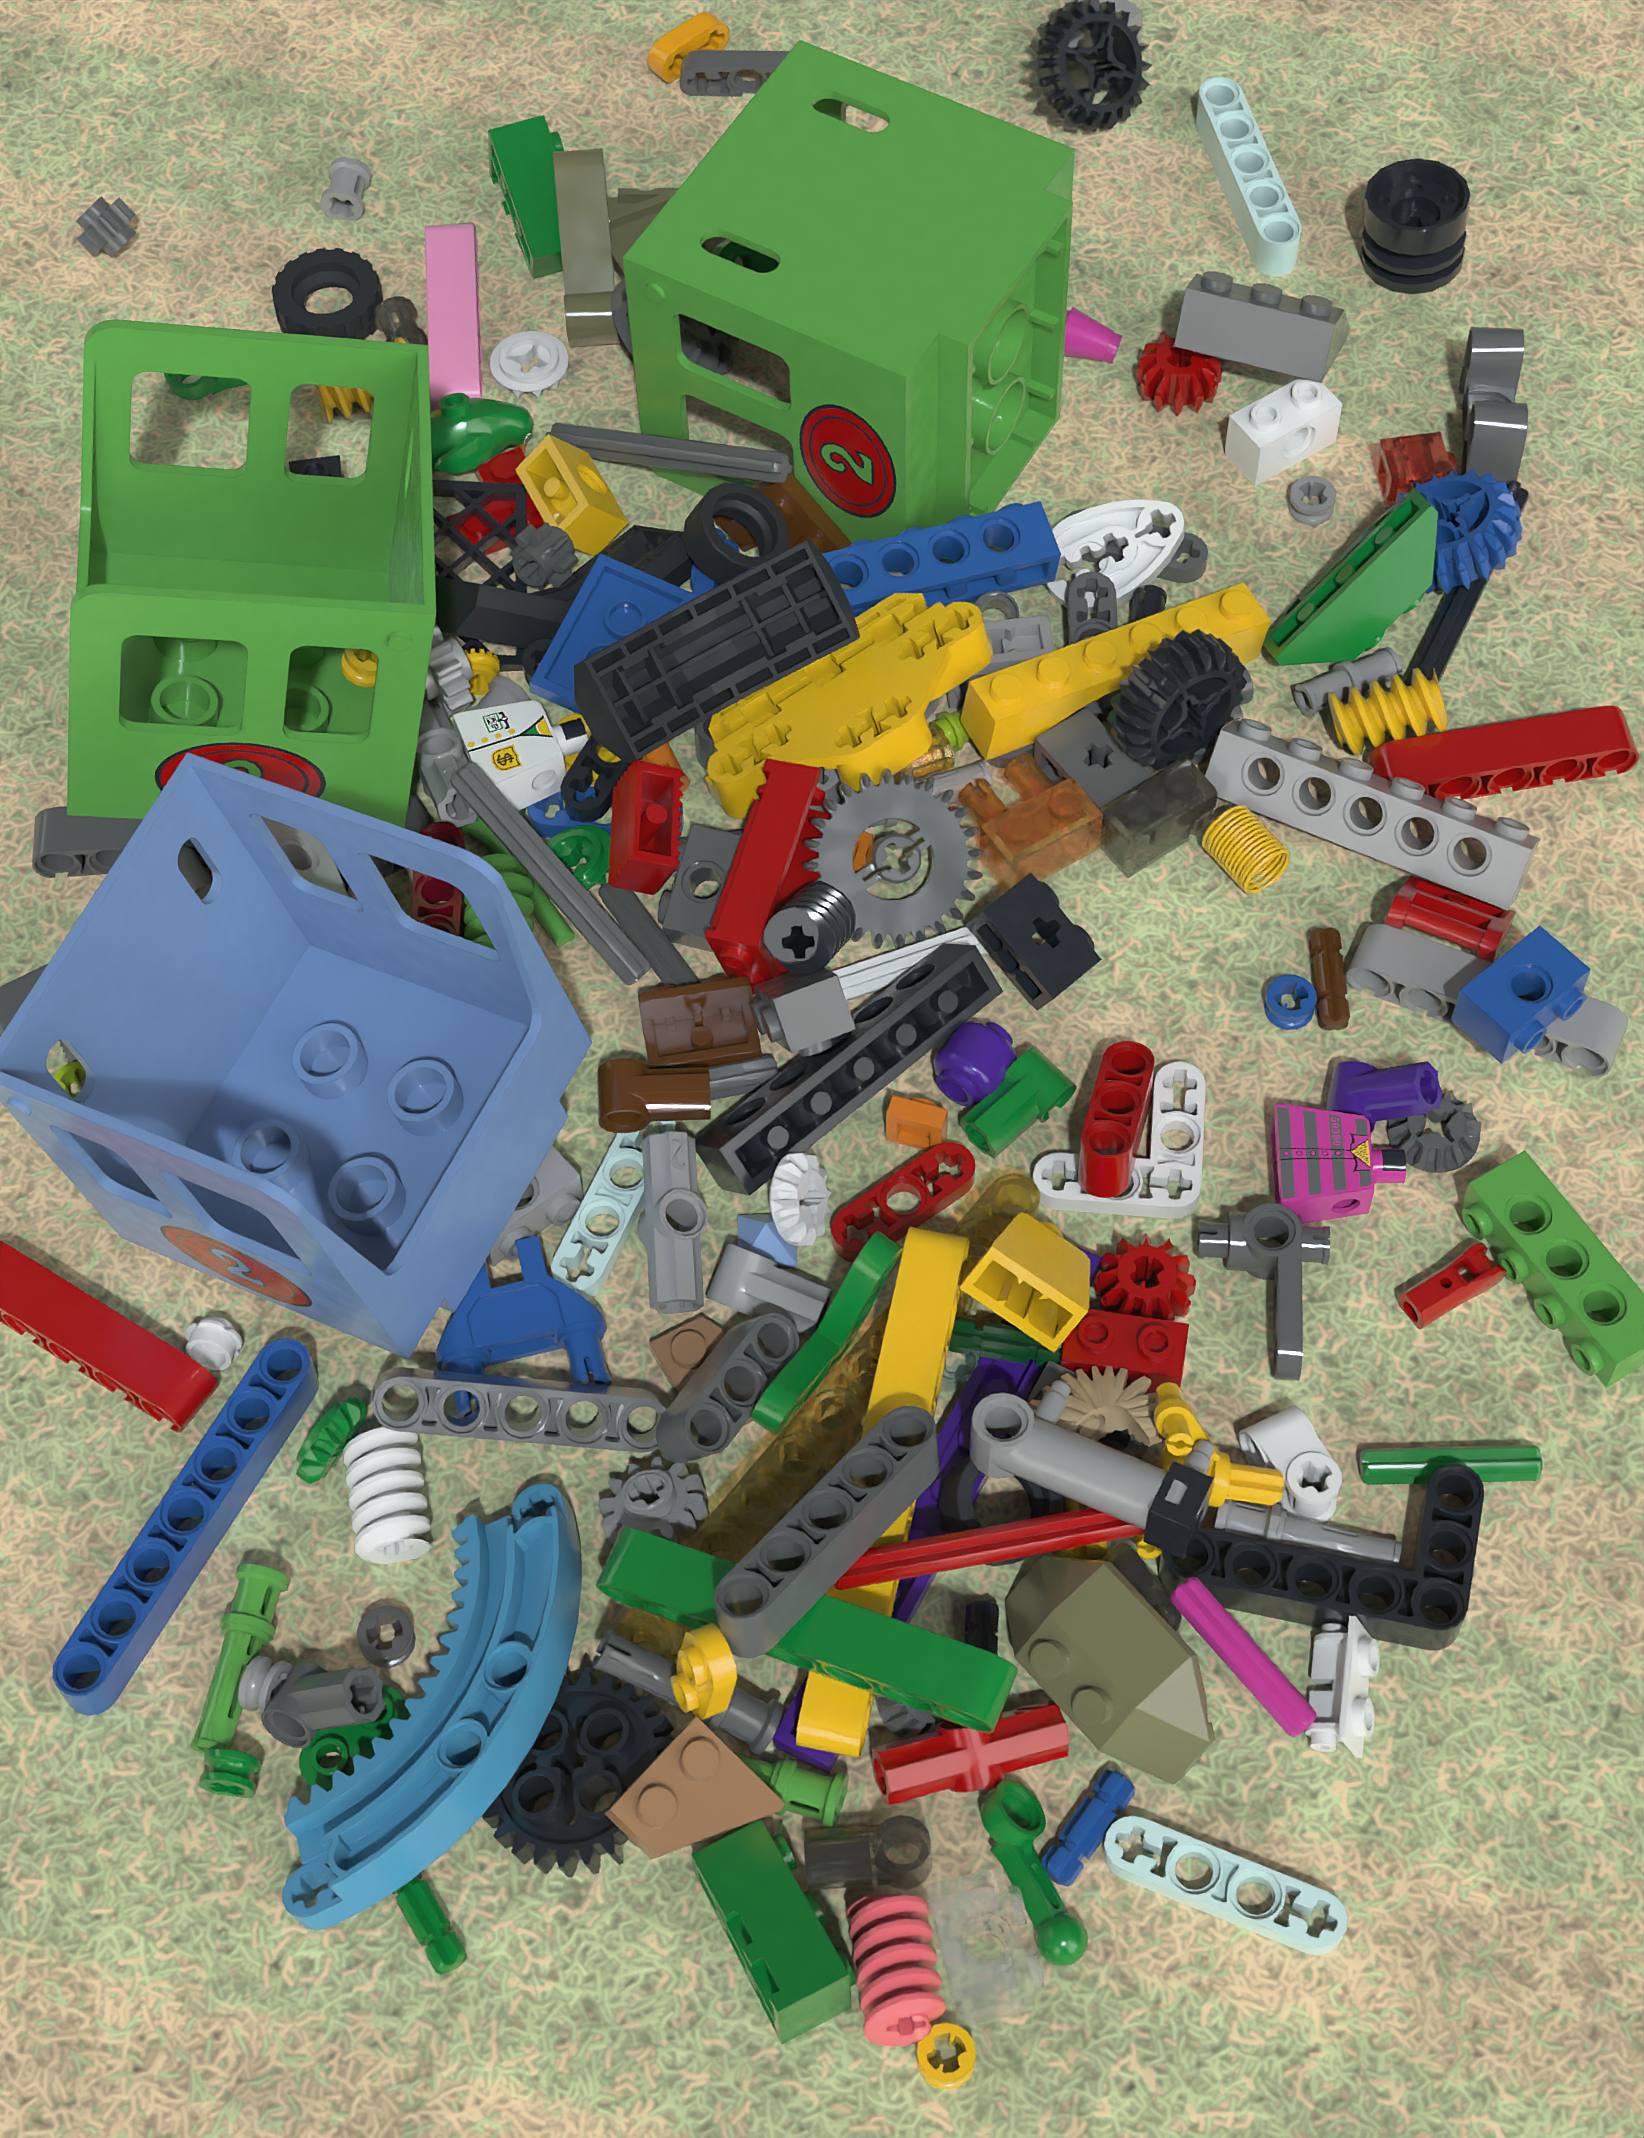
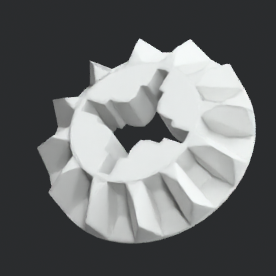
M526 331L513 334L502 340L495 347L490 357L491 376L496 379L500 390L511 389L517 398L525 392H532L539 398L541 391L546 388L557 391L559 380L568 378L569 356L567 349L560 340L547 333ZM537 355L538 367H532L530 372L523 373L522 366H527Z
M790 1153L784 1156L776 1167L770 1186L769 1202L775 1226L784 1241L793 1246L813 1245L816 1237L822 1236L825 1233L824 1218L831 1215L828 1207V1197L832 1192L826 1188L827 1172L825 1169L819 1168V1162L815 1155Z

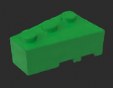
M544 115L489 129V175L493 184L500 183L506 200L502 202V206L506 215H511L517 232L515 237L532 278L537 279L562 272L553 152L564 151L558 131L550 133Z
M759 1819L691 1854L694 1872L781 2044L852 2008L851 1986L856 1984L854 1972L840 1947L835 1949L823 1927L827 1923L813 1893L810 1890L802 1892L791 1871L797 1869V1865L781 1833L771 1837L764 1823Z

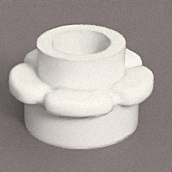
M208 1317L201 1320L199 1324L191 1323L185 1331V1338L188 1340L185 1348L186 1355L210 1370L220 1371L228 1368L233 1356H239V1349L243 1345L242 1338L236 1332L235 1327L229 1321L220 1317Z

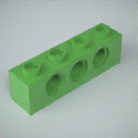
M1524 1150L1468 1183L1461 1206L1465 1226L1478 1240L1485 1238L1498 1254L1499 1265H1502L1507 1271L1505 1275L1507 1279L1513 1284L1521 1283L1534 1298V1307L1541 1321L1552 1330L1557 1328L1572 1345L1571 1353L1579 1368L1589 1376L1595 1374L1607 1388L1643 1366V1291L1530 1155ZM1522 1222L1528 1224L1535 1231L1525 1232L1519 1230L1512 1223ZM1557 1266L1564 1268L1571 1276L1562 1277L1556 1275L1549 1267ZM1586 1312H1599L1602 1315H1604L1609 1322L1602 1323L1594 1321L1586 1314Z

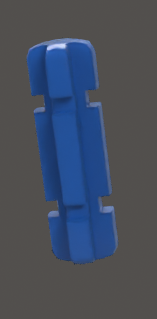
M1106 1770L1101 1774L1092 1787V1792L1095 1794L1092 1799L1088 1796L1085 1797L1059 1834L1058 1840L1061 1844L1058 1848L1052 1844L1042 1858L1041 1863L1050 1880L1054 1883L1067 1887L1073 1884L1084 1868L1083 1863L1080 1862L1082 1858L1085 1857L1089 1860L1111 1825L1117 1821L1118 1816L1115 1813L1117 1808L1124 1811L1135 1795V1786L1121 1773Z

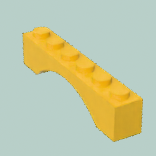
M1243 582L971 680L968 684L960 722L987 761L1033 744L1036 737L1053 728L1077 710L1106 694L1120 689L1118 683L1130 676L1133 671L1131 665H1138L1145 658L1147 649L1154 651L1159 648L1162 639L1165 637L1174 640L1176 635L1182 630L1190 634L1200 629L1206 634L1211 633L1217 639L1221 638L1233 649L1232 651L1239 657L1242 665L1259 657L1271 619Z

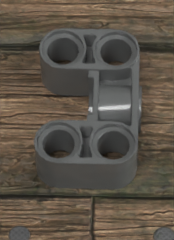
M1470 328L1459 384V394H1464L1462 404H1459V409L1462 410L1463 433L1461 476L1474 469L1479 477L1492 473L1497 482H1505L1506 485H1510L1511 481H1517L1528 426L1527 404L1516 403L1515 401L1524 355L1523 329Z

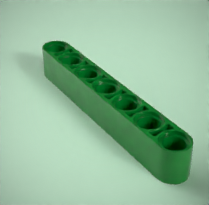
M623 1527L599 1576L596 1587L608 1597L622 1604L694 1630L710 1623L718 1627L713 1599L715 1588L737 1564L638 1529ZM825 1594L772 1649L764 1654L985 1733L994 1732L1018 1673V1669L1012 1663L996 1654Z

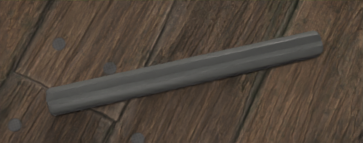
M560 422L552 425L551 432H546V436L550 434L588 452L591 458L775 484L784 483L787 474H792V464H789L788 455L784 452Z

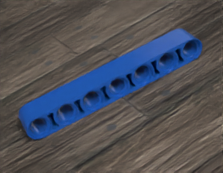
M290 1338L277 1339L268 1343L260 1351L58 1654L53 1665V1680L68 1705L77 1713L87 1716L98 1715L108 1710L117 1701L315 1398L319 1388L318 1376L306 1346L298 1340ZM286 1370H300V1373L289 1381L276 1380ZM255 1418H268L264 1426L257 1430L248 1431L244 1429L249 1421ZM228 1466L236 1467L230 1477L218 1481L211 1480L212 1475L217 1470ZM194 1516L203 1517L201 1523L196 1528L190 1531H178L179 1525L184 1520ZM158 1567L169 1568L168 1573L163 1579L155 1583L144 1582L146 1575L150 1571ZM128 1618L135 1619L133 1626L128 1632L117 1636L109 1635L111 1628L117 1622ZM89 1671H100L98 1680L93 1685L85 1689L74 1688L77 1680L83 1674Z

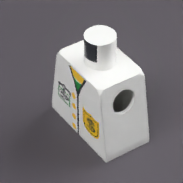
M535 700L460 712L453 715L455 730L461 735L468 762L476 763L517 811L561 791L560 786L566 775L564 757L580 752L588 741L585 727L580 718L551 727L541 703Z

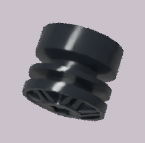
M1419 158L1401 160L1381 168L1368 181L1364 196L1363 220L1365 226L1362 232L1361 260L1364 272L1376 284L1394 292L1417 294L1441 288L1449 284L1461 272L1465 255L1464 245L1467 235L1465 228L1469 215L1470 191L1467 181L1454 168L1434 160Z

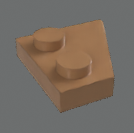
M696 1716L606 1811L605 1815L652 1860L698 1841H704L724 1834L731 1829L758 1819L773 1816L784 1807L785 1803Z

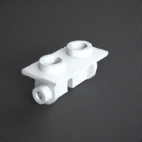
M1349 1616L1348 1633L1346 1627L1340 1624L1328 1623L1322 1625L1321 1633L1314 1637L1311 1680L1315 1684H1333V1690L1310 1691L1309 1705L1315 1710L1316 1718L1305 1730V1734L1311 1738L1310 1747L1314 1750L1332 1752L1336 1750L1337 1742H1343L1355 1757L1362 1758L1364 1737H1371L1375 1720L1373 1704L1368 1698L1369 1677L1377 1676L1380 1655L1377 1641L1369 1635L1356 1616Z

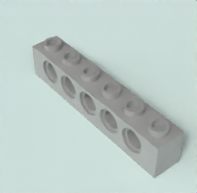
M1243 718L1240 723L1233 721L1221 729L1200 788L1201 791L1237 805H1246L1248 809L1507 911L1516 901L1540 841V838L1528 834L1530 828L1525 824L1506 817H1498L1497 821H1493L1476 814V806L1458 798L1446 797L1445 801H1441L1424 794V786L1406 778L1394 777L1392 782L1372 774L1374 768L1363 761L1348 757L1342 758L1341 762L1322 755V747L1311 741L1292 738L1288 742L1270 735L1272 729L1269 726L1256 720ZM1260 758H1269L1278 765L1280 770L1278 782H1271L1263 778L1258 768ZM1311 777H1318L1327 782L1331 789L1330 801H1319L1311 795L1308 787ZM1370 797L1380 804L1383 812L1380 821H1371L1362 815L1359 809L1360 798ZM1422 817L1428 820L1434 828V839L1423 841L1416 838L1410 829L1411 818ZM1473 837L1480 840L1486 848V859L1482 861L1469 859L1462 851V839Z

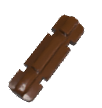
M1333 927L1326 929L1316 928L1310 934L1309 948L1310 957L1314 962L1311 966L1314 989L1317 996L1316 1003L1319 1005L1317 1009L1318 1025L1321 1029L1327 1031L1343 1030L1349 1024L1350 1010L1349 1002L1345 998L1347 985L1343 955L1340 953V949H1342L1340 932Z

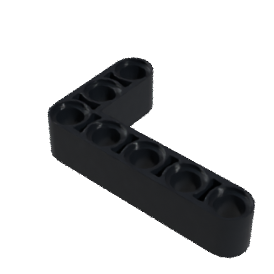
M1447 1464L1439 1467L1432 1474L1420 1508L1411 1571L1199 1528L1186 1556L1197 1559L1203 1568L1195 1572L1183 1571L1173 1562L1178 1556L1162 1550L1159 1563V1579L1163 1588L1172 1594L1186 1579L1193 1576L1201 1581L1224 1608L1322 1628L1324 1624L1334 1623L1346 1627L1348 1633L1349 1616H1356L1369 1635L1376 1640L1424 1650L1439 1651L1449 1647L1456 1640L1468 1611L1484 1500V1485L1477 1473L1461 1464ZM1442 1494L1455 1495L1464 1502L1466 1507L1461 1509L1450 1508L1443 1504L1438 1496ZM1433 1550L1447 1551L1456 1558L1458 1564L1446 1566L1437 1563L1432 1558L1430 1552ZM1243 1568L1257 1571L1264 1581L1256 1585H1248L1241 1582L1236 1577L1235 1572ZM1303 1581H1312L1319 1584L1326 1594L1318 1598L1308 1597L1298 1590L1296 1584ZM1363 1594L1377 1595L1385 1601L1388 1608L1381 1611L1368 1609L1360 1602L1358 1596ZM1427 1606L1437 1607L1447 1614L1450 1621L1444 1624L1431 1622L1423 1616L1421 1609Z

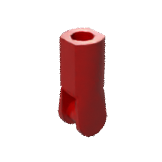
M1480 1242L1471 1246L1438 1271L1400 1293L1398 1296L1400 1308L1419 1330L1464 1302L1491 1289L1507 1274L1506 1269L1502 1265L1495 1266L1485 1255L1488 1248L1484 1243ZM1465 1269L1474 1277V1280L1468 1284L1459 1274Z

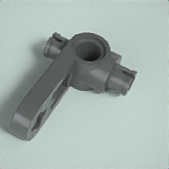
M1265 1203L1254 1207L1249 1212L1229 1211L1227 1223L1199 1220L1197 1258H1226V1270L1246 1271L1255 1278L1273 1280L1274 1380L1299 1381L1303 1354L1302 1262L1328 1265L1330 1257V1240H1328L1330 1238V1227H1302L1301 1215H1296L1292 1210L1283 1205ZM1272 1238L1282 1246L1269 1248L1261 1245L1257 1240Z

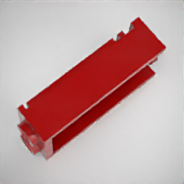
M769 758L766 759L762 770L767 779L766 785H759L757 794L760 801L754 800L710 926L712 930L707 929L705 933V938L727 977H749L752 995H755L753 985L790 972L779 965L763 945L764 930L770 918L799 890L819 878V873L806 871L802 868L803 863L816 859L818 853L806 848L803 842L807 839L821 838L822 834L810 823L812 818L830 819L828 812L809 809L810 805L821 806L826 795L822 789L816 787L821 775L820 769L818 767Z

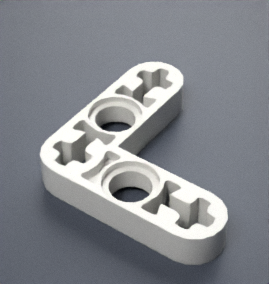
M1182 1061L1171 1062L1157 1072L1152 1099L1149 1159L1136 1158L1130 1180L1132 1191L1128 1195L1119 1198H1098L1090 1194H1082L1083 1189L1078 1183L1080 1154L1051 1153L1042 1157L1035 1165L1033 1171L1032 1188L1038 1202L1047 1208L1064 1211L1171 1219L1183 1218L1191 1214L1198 1205L1202 1184L1206 1094L1204 1075L1194 1065ZM1174 1081L1185 1082V1089L1187 1091L1185 1093L1183 1112L1172 1111L1174 1101L1172 1087ZM1177 1129L1187 1133L1191 1137L1193 1144L1183 1151H1174L1165 1147L1160 1137L1169 1130ZM1053 1172L1065 1173L1066 1183L1064 1190L1057 1191L1052 1189V1182L1049 1180L1052 1179ZM1142 1177L1150 1178L1148 1198H1140L1143 1187ZM1175 1180L1180 1182V1188L1183 1190L1180 1199L1169 1198L1168 1190H1166L1169 1181Z

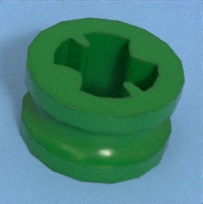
M211 1749L205 1753L204 1762L209 1766V1771L202 1773L198 1784L202 1789L217 1795L250 1798L255 1795L257 1786L251 1781L252 1775L258 1774L261 1770L262 1763L258 1758L230 1749Z

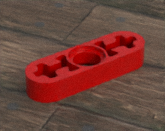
M945 1142L938 1144L844 1207L835 1215L831 1224L832 1246L835 1252L844 1260L854 1262L875 1232L879 1231L894 1242H897L907 1235L909 1227L918 1228L966 1195L973 1187L975 1181V1159L972 1153L958 1143ZM944 1162L950 1168L959 1164V1178L954 1179L951 1175L946 1174L936 1180L939 1176V1164ZM931 1182H933V1194L935 1195L933 1197L930 1195L927 1187ZM909 1192L919 1199L920 1205L914 1212L903 1215L893 1212L888 1207L887 1202L896 1193ZM873 1208H877L881 1219L868 1228V1241L862 1243L857 1237L847 1241V1227L853 1225L858 1230L866 1228L874 1222Z

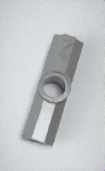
M428 701L424 702L415 754V763L420 773L424 793L432 799L441 820L452 822L457 828L474 823L477 814L450 783L453 775L461 767L469 763L465 756L461 735L452 728L444 709L435 708Z
M667 1131L661 1134H651L642 1140L645 1212L640 1217L637 1228L639 1239L647 1249L650 1308L662 1314L697 1311L704 1306L700 1234L707 1226L708 1212L706 1205L698 1196L695 1139L690 1138L685 1132ZM665 1214L670 1215L676 1220L680 1231L670 1226Z

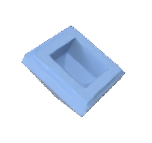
M771 1214L738 1215V1247L776 1262L775 1267L779 1269L797 1268V1246L790 1245L784 1241L775 1226Z

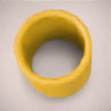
M1236 805L1221 813L1208 826L1202 838V847L1246 894L1258 893L1266 886L1273 884L1283 874L1290 862V852L1246 805ZM1261 872L1259 875H1257L1256 877H1254L1253 879H1251L1252 876H1254V875H1256L1257 873ZM1264 876V877H1263L1262 879H1260L1259 881L1253 883V882H1254L1255 880H1257L1258 878ZM1269 880V881H1268L1267 883H1265L1263 886L1258 887L1260 884H1262V883H1264L1265 881Z

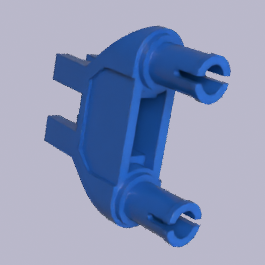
M538 1235L515 1240L524 1281L491 1288L484 1262L467 1291V1295L444 1330L435 1354L436 1366L440 1371L485 1374L484 1369L487 1366L565 1349L574 1383L589 1384L587 1376L589 1371L593 1374L595 1384L611 1386L612 1383L600 1342L607 1331L604 1316L583 1296L547 1275ZM465 1390L452 1393L456 1408V1418H465L471 1415L470 1401L475 1399L477 1407V1397Z

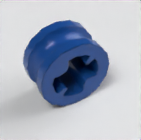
M1296 975L1278 977L1269 984L1264 1003L1265 1015L1276 1027L1285 1030L1302 1028L1312 1020L1317 1002L1316 990L1303 977ZM1282 995H1294L1293 1001L1300 998L1299 1009L1287 1010V1003L1281 1007Z

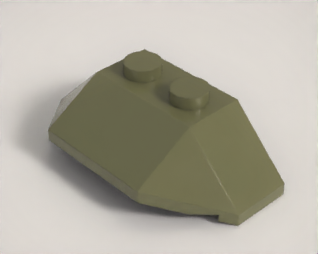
M1053 1556L1039 1558L1005 1600L1014 1658L1100 1752L1172 1785L1176 1784L1216 1740L1212 1722H1208L1206 1694L1197 1654L1111 1562L1067 1559Z

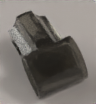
M897 1815L888 1818L880 1825L804 1830L807 1885L810 1891L889 1885L895 1889L909 1890L925 1882L932 1871L933 1855L929 1832L921 1821L912 1816ZM901 1842L911 1843L921 1851L914 1861L904 1865L890 1861L886 1854L893 1845Z

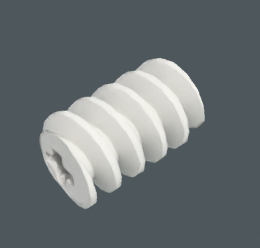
M386 1427L376 1428L358 1435L349 1441L343 1449V1462L348 1467L346 1471V1485L351 1490L349 1493V1508L354 1512L352 1515V1530L357 1534V1537L354 1539L355 1553L361 1559L370 1563L384 1565L416 1559L426 1554L432 1548L429 1542L415 1539L430 1531L431 1526L428 1518L416 1515L427 1508V1497L419 1493H413L424 1486V1476L418 1471H412L421 1463V1454L415 1449H410V1447L417 1443L418 1433L399 1432L387 1429Z

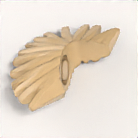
M1092 1366L1093 1381L1089 1379L1082 1369L1076 1370L1077 1379L1068 1373L1060 1376V1380L1066 1382L1070 1386L1071 1391L1066 1399L1067 1405L1056 1425L1097 1442L1100 1438L1105 1437L1107 1433H1113L1114 1430L1123 1431L1125 1429L1128 1430L1129 1435L1133 1434L1136 1441L1143 1442L1148 1447L1166 1440L1165 1437L1158 1433L1154 1422V1411L1158 1405L1155 1393L1144 1395L1151 1385L1149 1378L1143 1376L1126 1388L1128 1370L1120 1368L1118 1374L1114 1376L1112 1366H1106L1104 1376H1101L1097 1366ZM1047 1385L1042 1389L1043 1394L1049 1391L1050 1386ZM1032 1399L1029 1406L1033 1411V1415L1041 1400Z

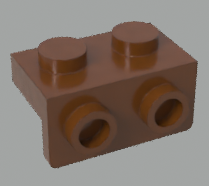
M717 977L706 983L680 987L666 985L658 987L653 991L638 994L649 1069L709 1067L762 1056L758 1029L750 1009V1003H753L749 977Z

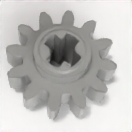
M435 625L424 699L429 701L435 698L438 707L444 709L447 716H451L471 705L470 703L473 701V698L467 688L471 687L468 680L472 679L473 674L469 661L457 640L451 635L443 638L439 627Z
M655 1457L652 1460L650 1470L641 1471L640 1467L636 1464H630L628 1467L630 1478L626 1482L619 1479H610L608 1482L614 1498L608 1497L598 1502L604 1517L601 1525L609 1543L616 1542L623 1527L638 1529L678 1544V1540L682 1536L688 1539H698L701 1535L694 1520L700 1521L710 1516L704 1499L707 1494L699 1475H689L685 1463H675L669 1471H666L660 1457Z

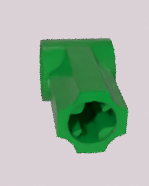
M1032 1047L1020 1055L1007 1069L1005 1080L999 1087L961 1118L960 1127L972 1144L982 1153L995 1159L1037 1120L1041 1123L1046 1122L1050 1118L1048 1112L1055 1106L1062 1108L1073 1096L1077 1086L1037 1047Z

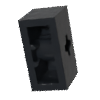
M1030 872L967 923L966 926L1028 1003L1038 1011L1102 959L1095 952V945L1090 935L1081 926L1073 924L1061 910L1059 899L1053 889L1045 882L1038 881ZM1036 932L1043 939L1039 946L1032 939Z

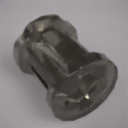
M400 296L387 298L375 308L373 321L376 328L384 333L385 342H394L395 338L407 337L409 344L428 345L426 333L417 326V310L410 299ZM392 312H396L399 322H394Z

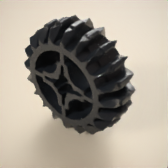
M1074 0L1065 3V6L1055 9L1047 15L1049 21L1041 23L1036 28L1041 39L1033 41L1028 46L1037 55V59L1030 61L1026 66L1037 72V79H1034L1029 87L1034 89L1041 88L1043 95L1037 105L1042 107L1052 105L1049 119L1055 121L1064 119V128L1070 130L1080 128V131L1084 133L1095 132L1097 129L1101 131L1113 128L1116 122L1128 119L1131 116L1130 109L1136 108L1139 104L1143 103L1138 92L1145 90L1150 84L1142 77V72L1148 71L1152 64L1142 60V52H1145L1150 45L1142 42L1138 43L1136 37L1142 27L1137 25L1127 26L1130 12H1125L1124 10L1116 12L1115 2L1106 1L1099 3V0ZM1080 27L1085 28L1084 38L1079 39L1077 47H1069L1068 44L1073 34ZM1103 84H1110L1105 97L1098 104H1094L1095 93L1101 91Z
M1200 629L1190 634L1182 630L1176 635L1174 640L1166 637L1162 639L1159 648L1151 651L1147 649L1145 658L1138 665H1131L1133 671L1130 676L1118 683L1121 692L1110 701L1114 708L1107 718L1112 725L1110 733L1116 739L1115 742L1123 749V752L1134 762L1138 761L1143 767L1150 766L1158 771L1165 766L1173 769L1178 766L1182 759L1190 762L1198 750L1201 748L1207 750L1209 742L1216 735L1220 734L1225 723L1235 718L1232 711L1244 699L1240 692L1247 684L1246 679L1243 677L1245 667L1239 661V657L1232 651L1233 649L1221 638L1217 639L1211 633L1206 634Z

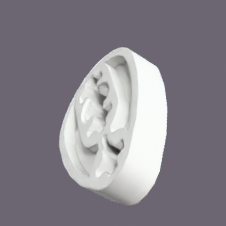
M1143 499L1115 501L1091 507L1071 515L1052 529L1061 552L1058 567L1067 564L1071 570L1077 569L1083 565L1082 555L1088 552L1094 558L1103 556L1106 553L1105 544L1113 540L1117 546L1126 544L1127 547L1122 550L1124 559L1115 562L1111 556H1108L1099 562L1100 572L1098 573L1109 577L1114 583L1118 607L1133 598L1137 587L1144 589L1145 585H1149L1170 563L1184 539L1185 524L1183 515L1177 506L1169 502ZM1160 517L1164 523L1173 520L1174 523L1169 526L1170 536L1162 539L1158 532L1149 534L1153 529L1152 520ZM1057 569L1055 579H1057L1060 576L1059 569ZM1083 569L1077 572L1075 575L1077 577L1082 573L1090 571L1088 569ZM1059 580L1057 582L1045 583L1052 597L1067 608L1070 588L1067 582ZM1086 592L1085 598L1088 602V613H1097L1099 600L1096 597V592Z

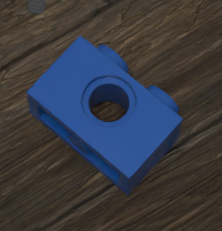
M1539 925L1460 989L1452 1021L1498 1062L1503 1064L1518 1050L1523 1054L1531 1051L1544 1037L1547 1031L1546 1027L1558 1017L1562 1021H1566L1580 1009L1587 998L1583 991L1591 969ZM1517 996H1526L1532 999L1533 1001H1525L1518 998Z

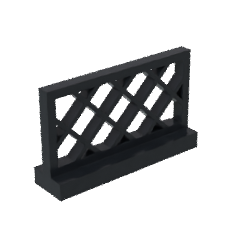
M432 479L433 497H452L465 507L450 521L446 520L433 508V521L439 528L434 533V547L448 536L465 552L449 566L435 555V570L439 573L437 576L462 580L457 573L474 560L491 576L483 583L484 585L496 587L500 584L507 590L527 594V584L516 573L515 582L509 577L514 572L513 559L500 569L483 553L499 539L511 550L518 545L515 537L526 528V488L524 484ZM492 500L515 501V512L501 524L483 507ZM473 515L491 531L475 545L457 530ZM514 526L515 537L509 532ZM457 635L465 643L461 647L463 651L467 650L470 653V649L475 648V653H479V649H484V653L490 651L482 644L485 642L484 640ZM515 647V655H496L500 661L499 672L523 671L522 655L525 648Z

